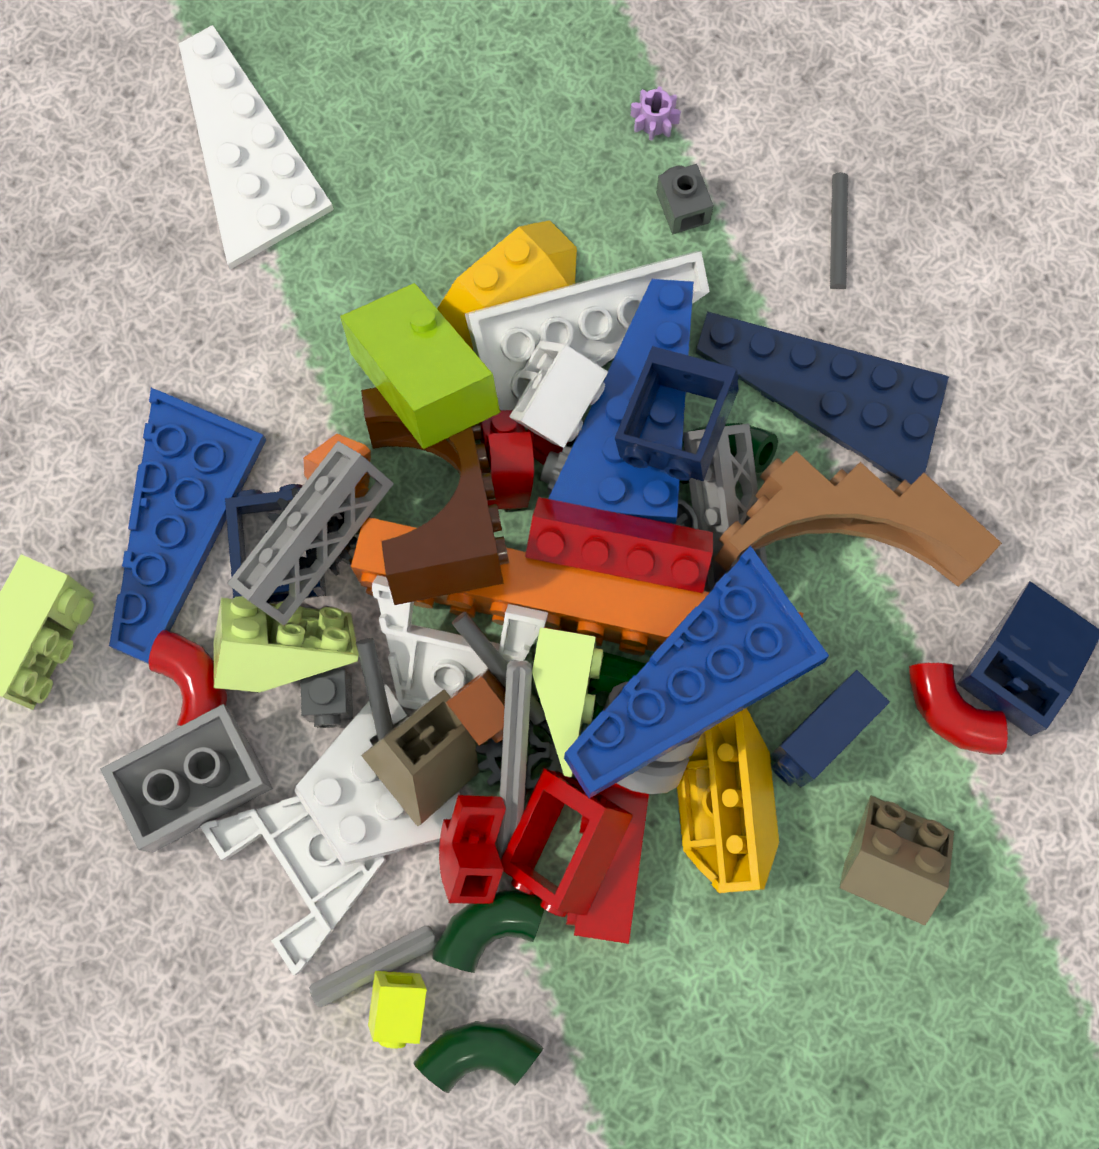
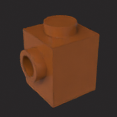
M488 668L457 690L446 702L479 746L490 738L495 743L503 739L506 690Z

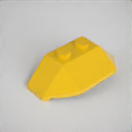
M550 220L519 226L456 278L437 309L473 350L465 313L575 284L577 247Z
M745 708L701 734L693 754L689 756L688 764L677 787L683 851L700 872L712 882L711 885L718 893L764 890L779 845L770 752L748 709Z

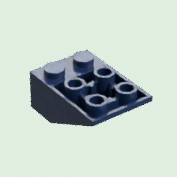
M1029 581L957 684L991 709L1003 711L1009 722L1029 736H1032L1049 727L1071 695L1099 641V629Z

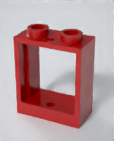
M543 769L521 820L501 859L503 871L513 878L511 881L512 886L524 893L537 895L541 898L540 905L546 911L560 917H565L567 912L587 915L633 818V814L599 793L588 798L580 783L574 777L564 776L562 773ZM566 804L588 818L589 822L557 887L536 872L534 868L563 806Z

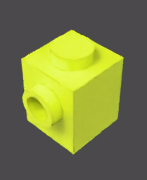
M375 971L368 1027L373 1042H378L383 1047L393 1049L403 1048L406 1046V1043L420 1044L427 991L420 973Z

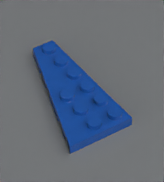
M651 279L608 370V374L603 381L605 383L604 391L600 398L591 406L548 499L676 524L680 480L671 477L662 469L651 466L637 468L626 463L619 456L615 436L652 346L689 355L693 281ZM660 385L639 438L682 450L686 392Z
M152 387L149 402L151 403L148 423H145L143 434L145 444L142 463L138 465L128 526L130 530L128 549L124 551L122 567L124 568L121 592L117 595L109 642L111 648L146 664H149L151 647L157 635L162 630H171L227 519L225 498L237 497V493L242 490L266 442L265 436L259 432Z
M750 545L727 574L725 573L715 584L714 589L687 615L654 652L638 674L628 681L621 693L604 711L602 710L568 748L564 759L588 798H591L825 663L829 655Z

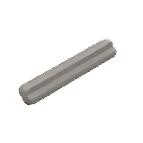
M423 926L311 984L309 989L314 1003L318 1007H324L372 982L375 971L391 972L435 949L438 941L430 926Z

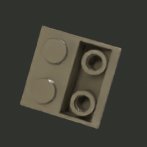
M445 689L421 705L361 755L417 827L479 773L475 740L446 703L450 695Z
M871 795L845 860L839 888L922 925H926L949 888L954 831L944 827L935 820H927L902 809L893 802H885Z

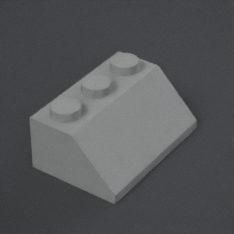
M224 704L100 768L138 850L152 853L197 830L204 823L215 820L273 789L254 749Z

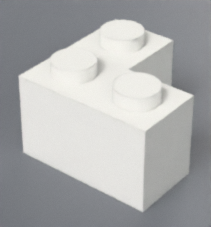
M540 340L519 376L529 384L509 417L550 443L564 448L567 442L573 441L579 434L583 425L581 418L589 404L593 405L602 395L605 388L603 380L608 371L566 344Z

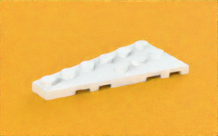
M211 25L179 43L226 261L231 270L333 211L334 208L214 26Z
M695 251L465 313L473 350L493 373L500 410H513L529 383L519 376L540 340L566 344L602 367L615 358L651 279L693 281L692 304L709 293L702 252Z

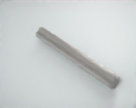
M512 660L507 664L500 797L504 801L506 811L497 839V851L500 860L524 812L532 665L528 661Z

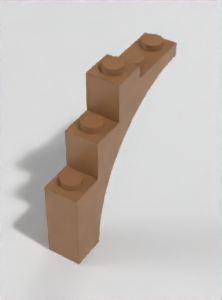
M795 451L784 463L779 458L774 460L761 474L760 478L765 483L755 495L759 500L746 513L750 519L744 525L735 521L723 533L719 541L724 546L715 556L714 560L727 571L739 561L741 555L750 545L756 551L777 540L804 534L841 533L871 538L902 549L931 565L959 587L982 566L1002 543L925 473L912 485L905 479L892 491L860 462L848 474L841 469L829 481L803 456Z

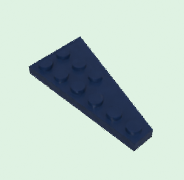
M707 311L696 354L707 361L737 368L738 379L759 391L762 396L773 403L776 402L801 421L847 450L853 451L872 463L873 467L884 474H889L901 483L906 479L912 485L926 472L949 376Z

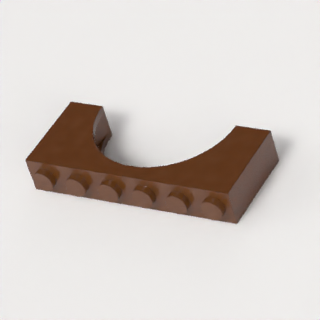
M376 387L361 390L364 417L373 449L409 447L424 450L446 460L461 475L454 495L435 517L406 534L381 541L386 578L394 605L504 584L500 565L508 564L509 560L504 536L494 537V532L502 531L497 504L488 505L487 500L495 499L491 473L481 474V470L489 469L484 443L475 444L476 440L483 439L480 423L423 449Z

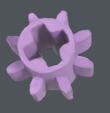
M661 86L648 92L642 89L640 91V103L635 102L631 104L630 116L636 118L634 131L639 132L643 130L649 134V140H653L655 135L662 133L670 137L671 124H679L681 111L675 109L677 96H669L667 92L662 90Z

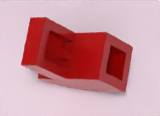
M500 410L499 414L480 422L483 437L481 443L485 445L489 469L481 470V474L491 473L495 499L487 500L488 505L497 504L498 509L528 508L533 488L534 456L531 433L525 432L523 425L509 417L513 410Z
M458 795L452 818L443 819L439 844V865L448 903H493L504 870L495 846L506 811L502 797Z

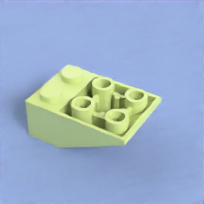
M22 554L0 591V696L33 710L37 703H42L48 697L53 685L50 677L57 664L64 663L73 649L71 637L78 624H85L91 616L94 603L91 600L94 594L69 575Z
M243 596L233 599L221 598L213 643L214 688L260 693L358 662L359 654L351 613L344 612L335 607L313 609L299 606L284 626ZM283 602L271 605L278 609Z
M540 627L532 676L564 776L573 777L574 774L566 763L564 755L581 735L582 724L592 723L596 697L595 695L588 694L590 678L599 680L603 649L596 648V637Z

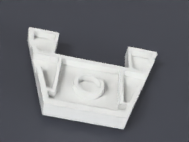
M380 575L376 576L372 583V592L374 598L378 599L381 612L379 622L382 633L386 634L390 651L388 661L397 699L402 707L417 710L443 689L451 697L457 690L488 668L461 635L413 625L411 620L414 602L394 605L387 578ZM508 604L500 644L491 642L507 663L512 660L524 661L539 634L540 627L544 628L548 612Z
M385 684L384 687L393 727H396L407 718V714L387 684ZM369 701L301 779L294 790L342 866L397 853L402 849L422 844L428 845L440 842L443 819L452 818L458 795H460L458 792L452 796L425 822L417 827L361 756L373 746L371 742L377 739Z
M298 796L262 808L240 812L238 815L224 819L212 820L200 826L217 855L223 861H226L263 836L307 904L311 913L271 940L293 976L303 971L387 861L384 856L342 866Z

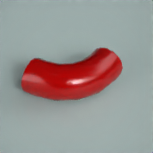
M162 630L151 647L149 669L152 672L162 674L174 680L180 688L183 700L177 725L182 726L222 704L226 706V690L214 688V661L205 649L178 633Z
M920 663L909 666V679L916 708L934 733L960 749L989 755L1004 754L1008 740L1005 714L1000 710L978 709L967 703L957 691L954 679V665L948 663Z

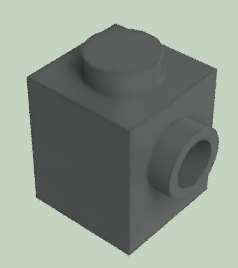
M698 164L687 167L682 165L674 166L663 174L658 175L656 194L672 235L710 223L714 205Z
M345 668L332 669L300 680L301 716L309 722H314V727L341 726V720L353 719L352 677Z

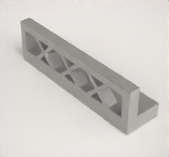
M749 424L725 426L704 482L693 478L689 480L692 506L697 516L698 529L713 532V554L704 587L706 592H711L722 576L731 570L730 568L726 571L714 560L715 556L724 546L719 541V538L735 521H738L741 525L745 524L750 519L746 513L759 500L755 496L758 492ZM705 429L683 432L686 452L696 454ZM735 434L737 447L735 458L730 452L728 435ZM737 480L742 485L743 496L740 501L736 497L735 491ZM764 546L755 552L768 569Z
M337 441L227 584L249 602L285 626L394 483L361 454ZM367 473L376 482L364 497L355 498V486L364 474ZM344 512V524L338 532L327 534V522L333 514ZM317 547V559L311 567L299 570V558L306 550ZM289 584V595L278 609L266 602L278 586Z

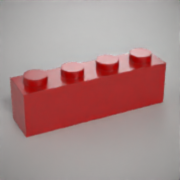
M538 497L532 516L525 557L703 594L713 554V532Z
M615 783L599 794L633 814V818L587 915L568 913L566 925L575 926L574 936L629 944L649 794L632 791ZM583 815L579 834L584 833L589 819Z

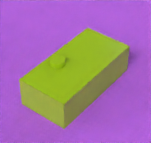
M415 283L340 316L351 355L423 449L500 413L493 373Z

